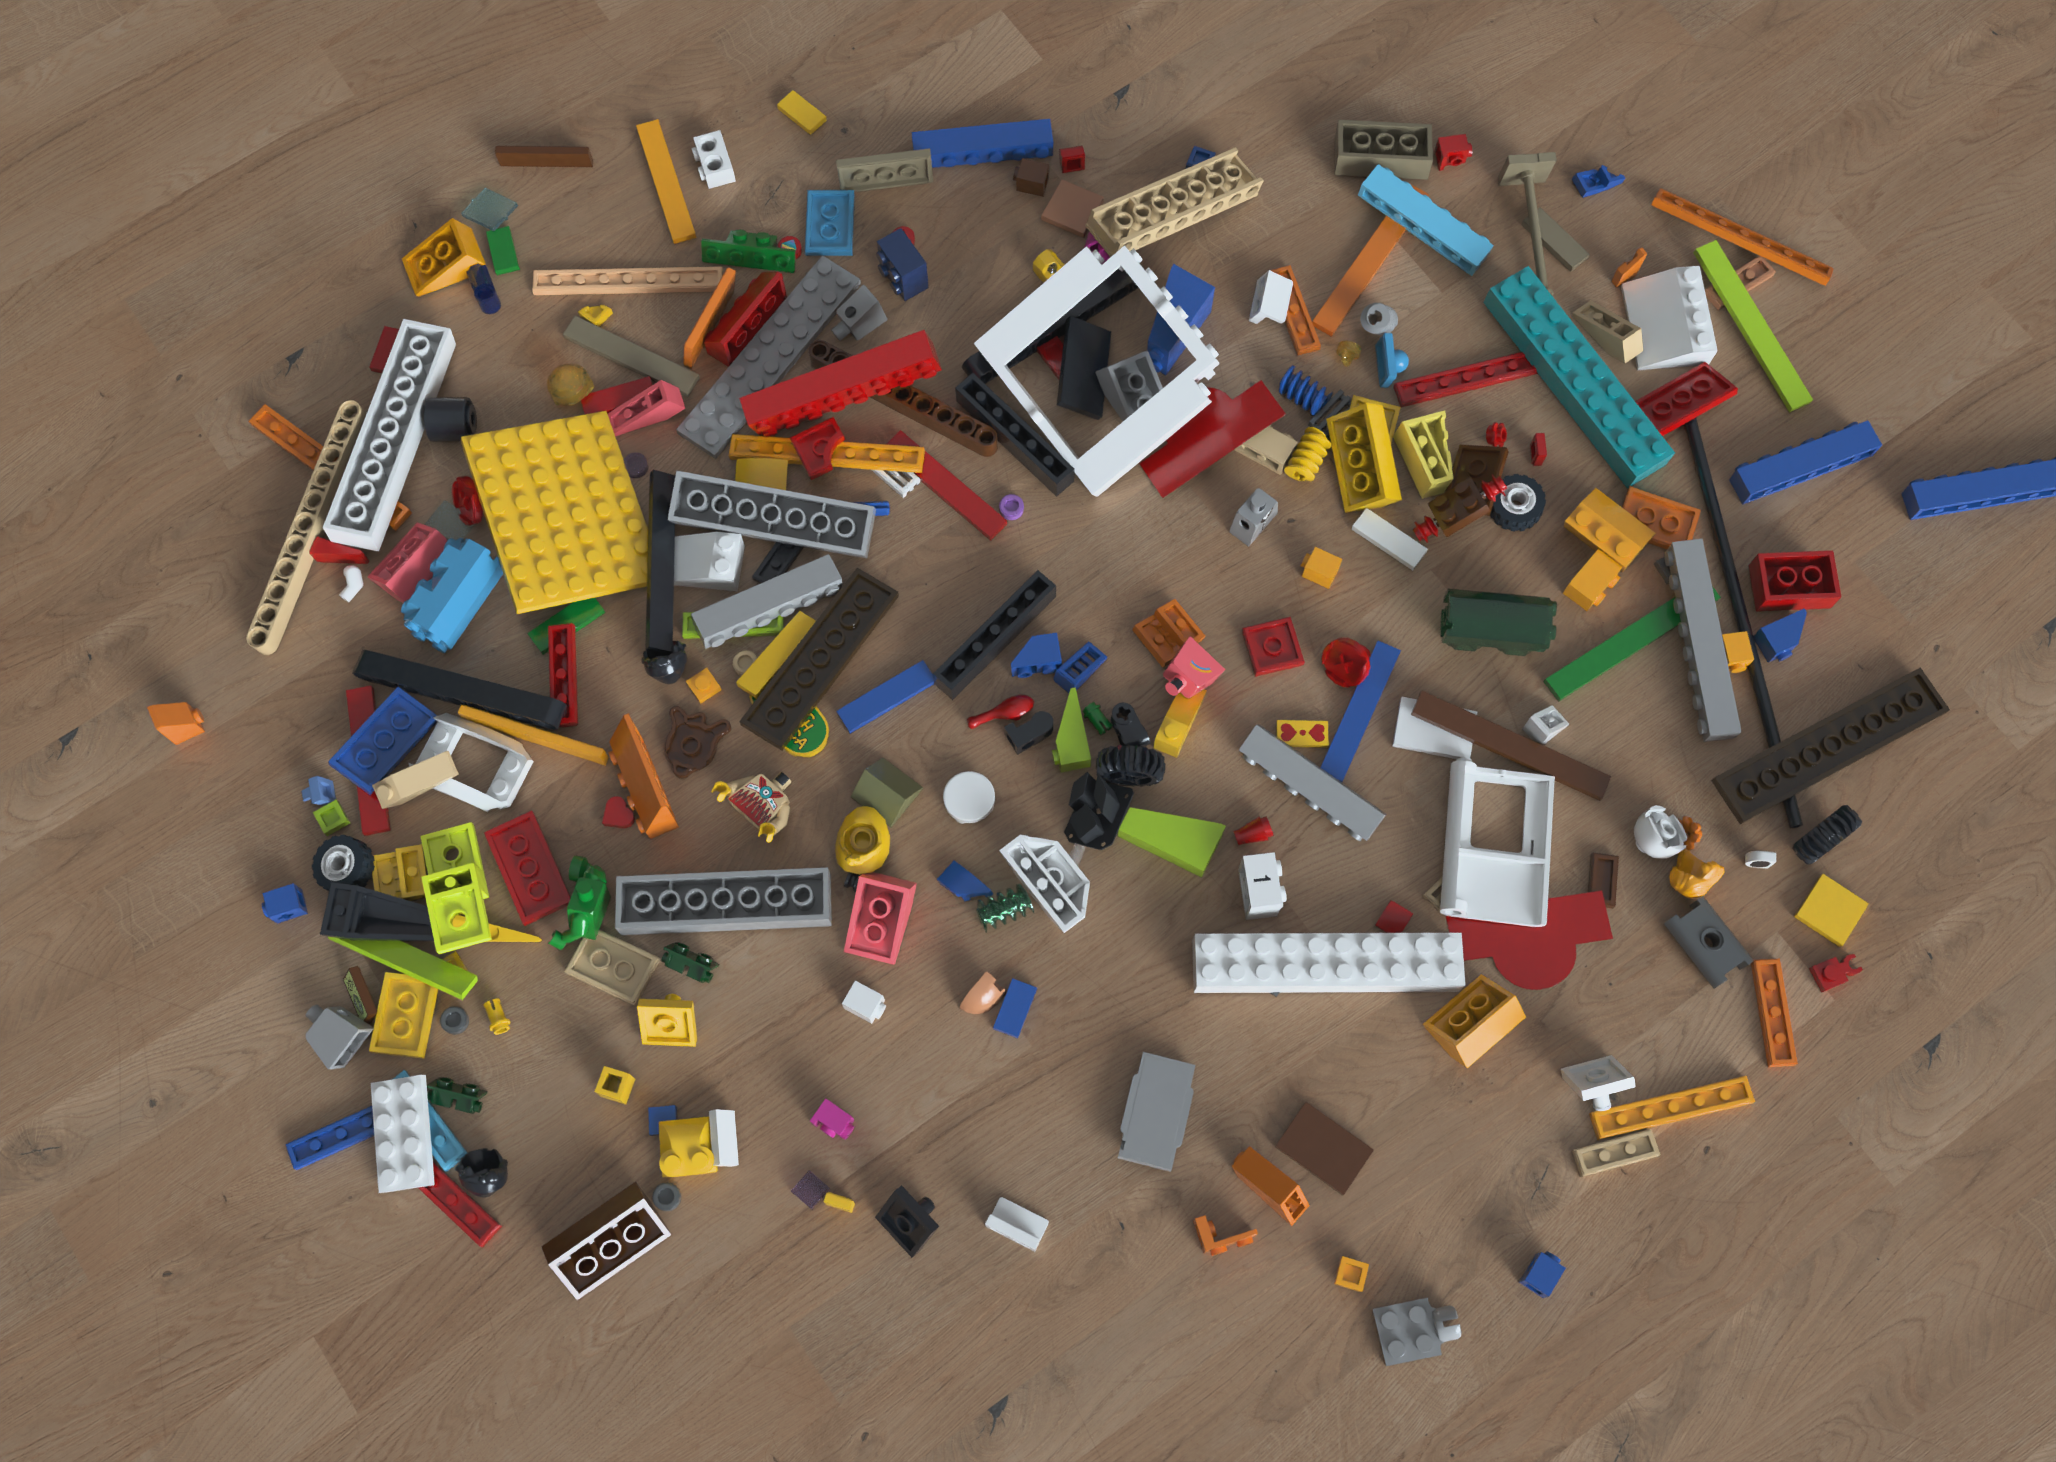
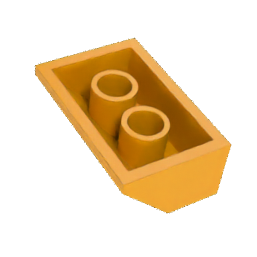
M1597 488L1581 501L1565 520L1563 526L1594 551L1601 550L1623 566L1620 570L1622 572L1656 534Z
M1481 974L1424 1022L1423 1025L1450 1057L1468 1068L1524 1020L1526 1016L1514 994Z

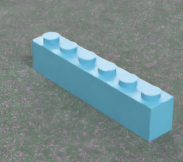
M1379 164L1360 187L1359 197L1405 227L1411 234L1471 276L1485 261L1494 246L1486 237L1475 233L1470 229L1469 225L1458 221L1451 216L1448 210L1440 208L1428 196L1414 190L1410 183L1400 180L1390 169L1383 168Z

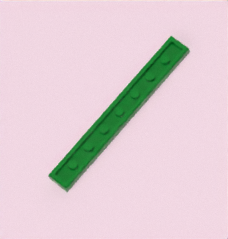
M1713 588L1715 602H1717L1721 597ZM1676 597L1547 677L1543 682L1557 701H1561L1676 628L1679 622H1681L1680 614H1676L1674 610V599Z

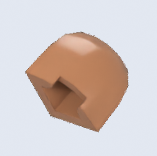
M986 971L965 996L960 1009L971 1014L989 1012L1003 999L1007 992Z

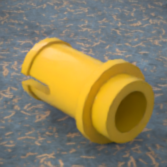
M495 998L492 999L495 1010H493L490 1000L485 1002L483 1007L491 1024L489 1026L490 1031H493L495 1035H499L510 1029L509 1025L511 1022L509 1019H506L500 999Z

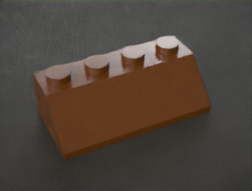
M634 1182L541 1247L548 1265L576 1300H579L668 1238L671 1233L649 1198L637 1182Z

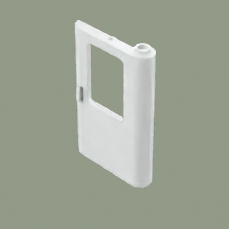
M1464 757L1457 758L1456 761L1451 763L1440 913L1452 917L1530 927L1547 925L1555 776L1477 767L1471 759ZM1475 782L1521 786L1525 789L1522 851L1520 853L1475 848L1471 845Z

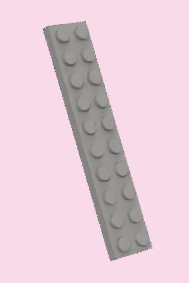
M822 255L676 429L677 433L716 459L731 442L732 434H737L747 422L739 398L778 384L837 314V309L861 285V280Z

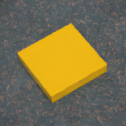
M1821 874L1794 917L1841 947L1846 942L1869 903L1825 874Z

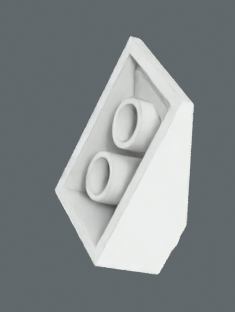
M709 532L675 536L674 585L738 591L745 549L741 534Z

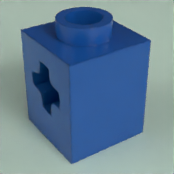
M294 883L263 893V913L277 924L308 914L303 890Z
M1547 1251L1545 1254L1540 1252L1534 1255L1519 1283L1541 1298H1546L1550 1296L1566 1268L1559 1264L1561 1260L1554 1254Z

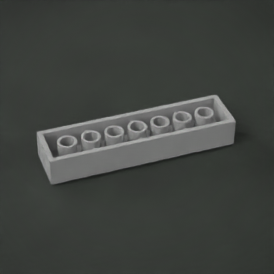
M676 471L668 520L685 526L741 534V536L867 559L876 509L874 506Z
M828 867L616 876L615 929L621 935L832 926L831 874Z

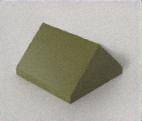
M881 758L864 770L851 798L861 806L875 808L884 817L886 824L892 828L923 790V787L886 759Z

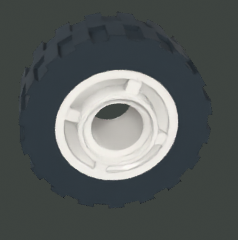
M1514 474L1512 476H1505L1502 480L1507 486V489L1504 490L1506 496L1501 493L1496 495V502L1493 503L1490 516L1497 525L1499 524L1505 530L1509 529L1515 532L1518 530L1525 531L1527 528L1530 529L1535 523L1537 524L1542 516L1546 504L1545 491L1543 492L1542 486L1535 479H1531L1527 475ZM1512 501H1519L1522 505H1515Z
M335 835L331 839L325 840L318 847L312 859L313 877L317 880L316 883L328 891L330 890L331 882L365 887L368 880L371 879L375 868L372 850L367 847L366 843L346 835Z

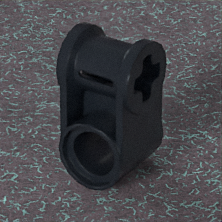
M1124 702L1115 705L1110 721L1113 724V729L1117 734L1120 745H1138V747L1150 745L1149 736L1139 721L1134 708ZM1119 713H1121L1122 716L1127 715V720L1124 721L1123 718H1118Z

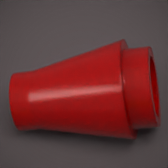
M1259 816L1238 830L1233 831L1239 846L1247 843L1267 841L1269 837L1274 836L1267 816L1263 818Z

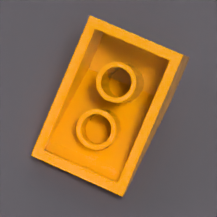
M451 218L402 258L414 293L418 297L468 279L486 265L472 228L454 218Z

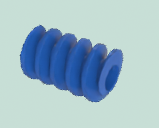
M1292 365L1279 383V393L1281 395L1287 393V399L1289 400L1295 398L1294 402L1296 405L1303 404V410L1311 409V415L1315 416L1331 399L1333 391L1326 396V386L1317 390L1319 382L1315 381L1310 385L1311 376H1307L1302 380L1303 371L1300 370L1297 374H1293L1295 366Z

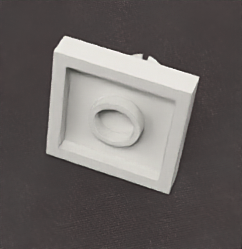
M1612 1055L1561 1068L1562 1079L1583 1101L1593 1099V1108L1597 1111H1605L1611 1108L1609 1094L1635 1087L1634 1077Z

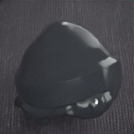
M673 641V652L670 655L645 650L641 662L644 664L647 675L665 684L677 682L687 662V654L684 650L686 644L680 641Z
M483 1148L469 1151L461 1158L459 1165L455 1167L461 1185L473 1195L482 1198L494 1194L506 1184L508 1179V1161L503 1159L496 1149L488 1150Z

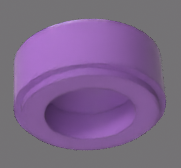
M1014 494L1004 496L999 503L1001 516L1007 520L1020 518L1024 512L1022 499Z

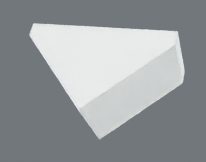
M1552 705L1533 714L1522 730L1531 740L1544 745L1565 729L1569 723Z

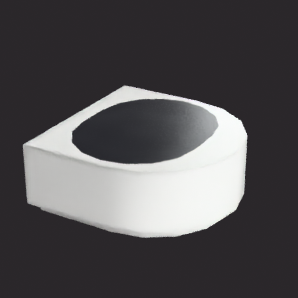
M1751 851L1745 854V865L1749 867L1768 869L1776 863V853Z

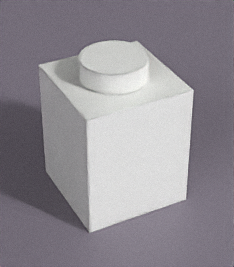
M857 981L853 983L842 1002L845 1010L871 1024L875 1018L879 1019L882 1016L886 1005L883 1004L885 1001L883 995Z

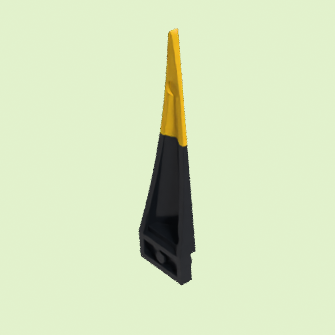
M331 882L320 935L349 940L434 941L427 906L361 886ZM456 915L452 922L453 926H462L465 923L466 917ZM489 924L492 940L485 942H540L542 940L537 936Z

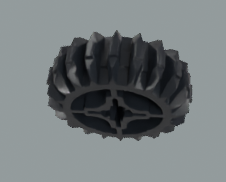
M1138 745L1110 746L1098 752V758H1096L1097 775L1099 774L1107 783L1132 787L1151 786L1162 781L1165 774V757L1162 756V753L1147 747H1138Z
M1843 805L1795 842L1792 849L1797 853L1796 855L1800 860H1803L1806 864H1813L1858 829L1862 824V820L1854 809L1852 810L1848 805Z

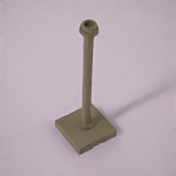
M1556 153L1508 155L1499 173L1498 184L1499 186L1524 184L1536 274L1553 296V290L1548 289L1534 183H1545L1557 161Z

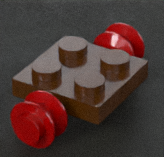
M1492 474V481L1487 483L1482 480V490H1478L1472 478L1469 477L1427 503L1435 518L1432 520V518L1424 516L1423 523L1414 522L1416 527L1413 528V531L1419 541L1425 540L1428 543L1430 535L1438 537L1439 527L1445 536L1449 537L1490 512L1491 510L1485 502V496L1493 502H1496V495L1499 493L1506 496L1504 490L1507 489V486L1500 476L1495 478Z

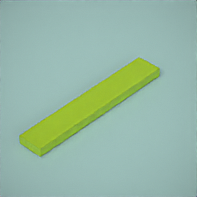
M328 937L329 940L461 1000L465 998L478 981L477 975L402 941L349 940Z

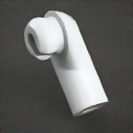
M354 565L344 568L343 574L345 575L347 586L339 594L348 603L363 587L361 571Z

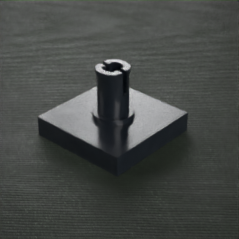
M902 1185L892 1193L875 1216L879 1223L911 1258L920 1252L939 1228V1225L929 1215L935 1208L932 1200L928 1197H923L917 1202Z

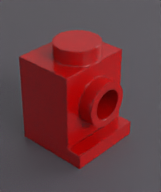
M1466 134L1438 138L1434 153L1439 171L1444 170V167L1448 165L1458 166L1465 163L1467 157H1472V145L1468 143Z

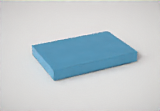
M807 190L806 256H853L854 190Z

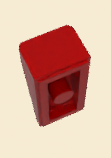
M319 536L316 537L309 551V554L317 562L369 563L367 556L362 550L331 542Z

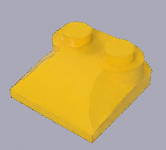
M709 1116L659 1121L661 1156L659 1166L662 1171V1177L688 1176L718 1171V1166H713L714 1155L711 1148Z

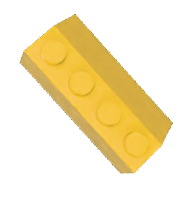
M1364 403L1326 418L1345 513L1362 511L1366 508H1380L1401 501L1402 497L1383 406Z

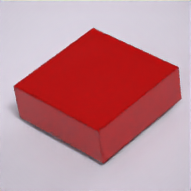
M1536 433L1530 443L1533 466H1542L1547 456L1545 433Z

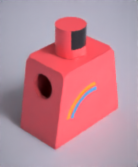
M1190 636L1163 672V676L1169 681L1166 683L1165 689L1172 696H1176L1180 692L1186 698H1191L1212 685L1225 671V668Z

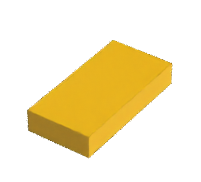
M794 90L777 104L779 111L810 135L827 121L826 116Z

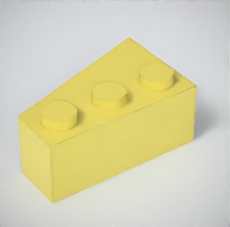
M1445 410L1402 421L1393 436L1422 499L1444 493L1453 480L1451 454L1447 446L1448 431L1445 429Z

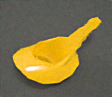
M861 806L845 816L837 833L835 854L837 864L844 871L855 874L872 873L882 867L889 854L890 834L886 820L875 808Z

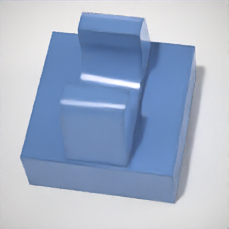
M320 776L308 779L309 787L301 791L303 801L311 799V804L325 806L336 800L333 781Z

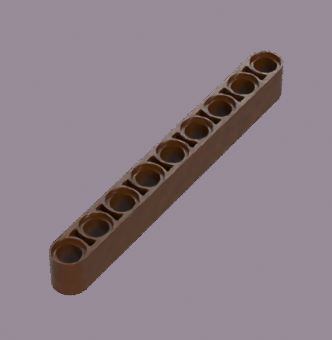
M816 340L809 346L811 364L815 369L853 356L823 340ZM818 354H825L822 357H817ZM911 385L907 387L898 386L892 388L888 394L881 396L876 394L870 397L981 456L990 457L997 452V433L992 427ZM901 396H906V397H908V398L905 399V400H899V399H898V398L901 397ZM922 407H927V408H929V409L926 410V411H921V410H919V409L922 408ZM942 418H949V419H950L949 421H946V422L940 421V419H942ZM962 429H970V430H971L970 432H967V433L961 432ZM986 439L992 441L989 444L982 443V441Z

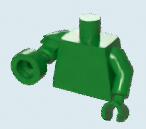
M575 855L569 867V880L577 882L567 907L569 929L563 933L555 930L552 933V939L548 942V944L559 950H562L566 943H571L581 937L596 940L611 899V895L606 887L605 870L598 865L588 863L587 858Z

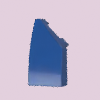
M1601 165L1598 171L1593 169L1576 173L1572 181L1583 198L1613 188L1623 183L1626 178L1622 174L1616 176L1608 172V167Z
M955 860L937 878L940 885L957 897H962L964 901L971 900V897L982 895L991 897L993 895V892L984 883Z

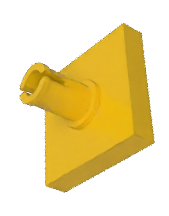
M668 994L664 1000L639 999L637 1009L642 1044L696 1047L697 1032L693 1001L681 1000V997L676 994Z

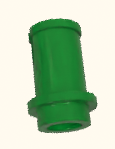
M1092 702L1082 710L1085 714L1083 717L1089 719L1101 736L1106 731L1100 723H1103L1108 731L1113 727V724L1109 722L1100 710V704L1096 705L1095 702Z

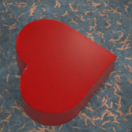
M614 796L607 801L602 821L604 826L629 828L634 824L635 815L631 809L627 808L624 799Z

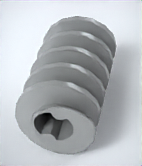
M1372 303L1364 308L1360 321L1366 331L1375 335H1383L1394 330L1398 324V316L1393 308L1382 303ZM1377 316H1382L1381 322H1376Z

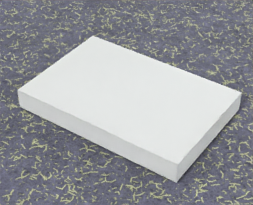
M1401 697L1392 747L1452 759L1462 757L1470 759L1471 742L1412 716L1411 712L1417 699ZM1467 710L1477 715V711Z

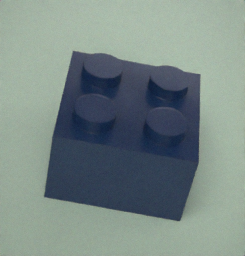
M902 228L877 241L878 252H876V256L880 263L878 269L884 278L888 277L891 281L890 286L896 295L900 294L903 300L907 301L929 288L927 263Z

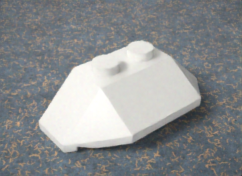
M1020 834L999 850L1020 882L1063 933L1085 918L1090 881L1058 841L1028 837Z

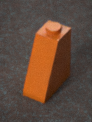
M1250 1146L1237 1155L1234 1164L1231 1166L1237 1177L1292 1226L1310 1206L1299 1185Z

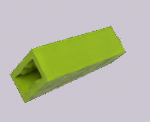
M1130 807L1118 830V837L1202 878L1224 834L1226 826L1221 823Z

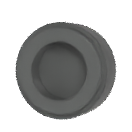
M449 1007L442 1013L440 1024L446 1032L453 1035L460 1034L468 1027L469 1016L460 1007Z
M662 1183L653 1192V1203L662 1211H672L681 1202V1192L672 1183Z

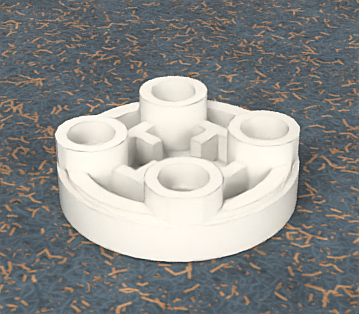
M973 771L961 772L953 776L946 784L943 792L944 805L950 816L961 824L981 821L993 811L995 803L993 785L980 773Z

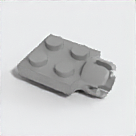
M1428 1298L1373 1309L1386 1366L1442 1355L1441 1344L1457 1340L1462 1334L1460 1324L1447 1327L1443 1325L1444 1321L1458 1319L1456 1309L1450 1305L1433 1308L1429 1304Z

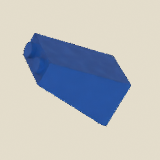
M1173 264L1165 286L1173 297L1170 302L1175 308L1180 305L1188 315L1185 321L1190 327L1195 324L1199 329L1211 313L1215 287ZM1157 311L1148 339L1147 350L1156 372L1167 375L1186 346Z

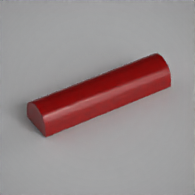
M568 623L548 626L550 697L560 700L567 705L559 727H574L578 725L575 625Z

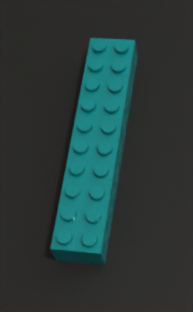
M1527 266L1491 287L1483 302L1519 350L1525 354L1530 364L1534 365L1537 373L1628 489L1629 486L1635 485L1667 465L1675 454L1674 450L1531 268Z

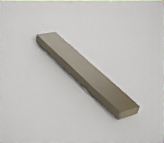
M574 316L563 333L565 339L644 377L650 376L652 381L658 382L663 380L678 387L680 393L686 397L690 395L700 379L699 374L577 316Z

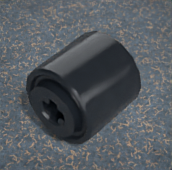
M468 397L428 398L424 409V423L428 439L431 442L461 441L462 436L474 435L477 429V415L471 399Z

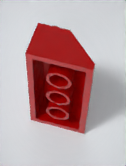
M778 271L761 272L757 278L750 282L747 291L735 300L732 309L721 317L718 326L707 334L704 344L708 355L727 367L732 364L787 298L782 273Z

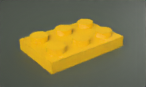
M385 972L369 1052L425 1059L438 989L406 974Z

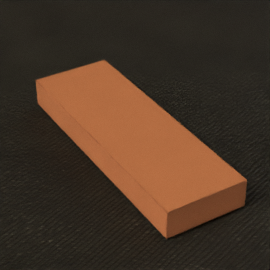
M1762 256L1754 258L1735 270L1748 292L1773 277L1776 273ZM1713 285L1705 289L1707 299L1717 310L1725 307Z

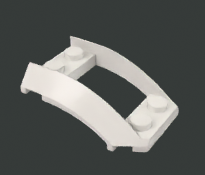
M448 713L433 717L437 724L416 764L445 751H449L451 755L462 733L484 740L508 752L486 794L454 779H449L432 789L467 802L487 813L490 809L510 807L534 762L525 751L523 744L490 728Z

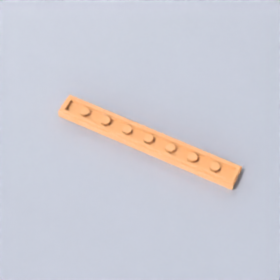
M722 266L533 270L532 292L534 295L714 292L724 274Z

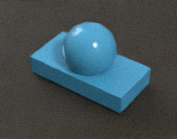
M1384 333L1375 344L1379 386L1381 388H1389L1396 379L1397 373L1406 370L1409 358L1403 350H1394L1393 334Z

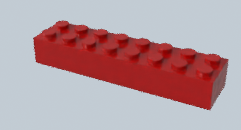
M921 330L740 397L739 399L748 426L759 436L771 437L776 435L778 430L796 428L800 425V422L805 420L814 421L820 419L824 413L842 411L846 405L852 403H864L868 400V397L876 394L878 396L888 394L892 388L910 386L914 383V380L919 378L928 379L934 377L942 368L933 342L926 331Z

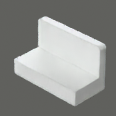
M1270 270L1257 280L1249 321L1258 324L1267 317L1281 324L1285 322L1293 281Z
M1000 1197L992 1214L989 1215L985 1226L1035 1252L1049 1221Z

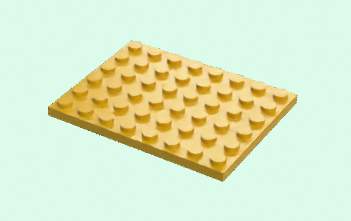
M606 411L461 437L465 457L516 614L647 586L648 528Z

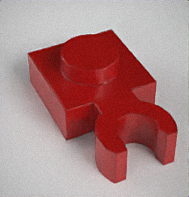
M1855 954L1847 955L1842 958L1840 963L1834 957L1809 968L1821 993L1848 982L1849 980L1846 975L1854 976L1863 970L1862 967L1852 969L1849 966V961L1856 957Z

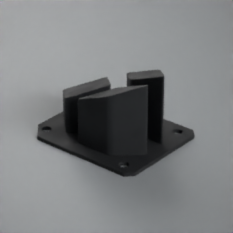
M1088 772L1083 774L1072 786L1069 806L1073 809V812L1064 831L1068 841L1098 850H1103L1113 845L1133 798V789L1107 783L1099 774L1097 775V780ZM1098 808H1099L1100 811H1101L1100 814H1098V813L1096 812Z

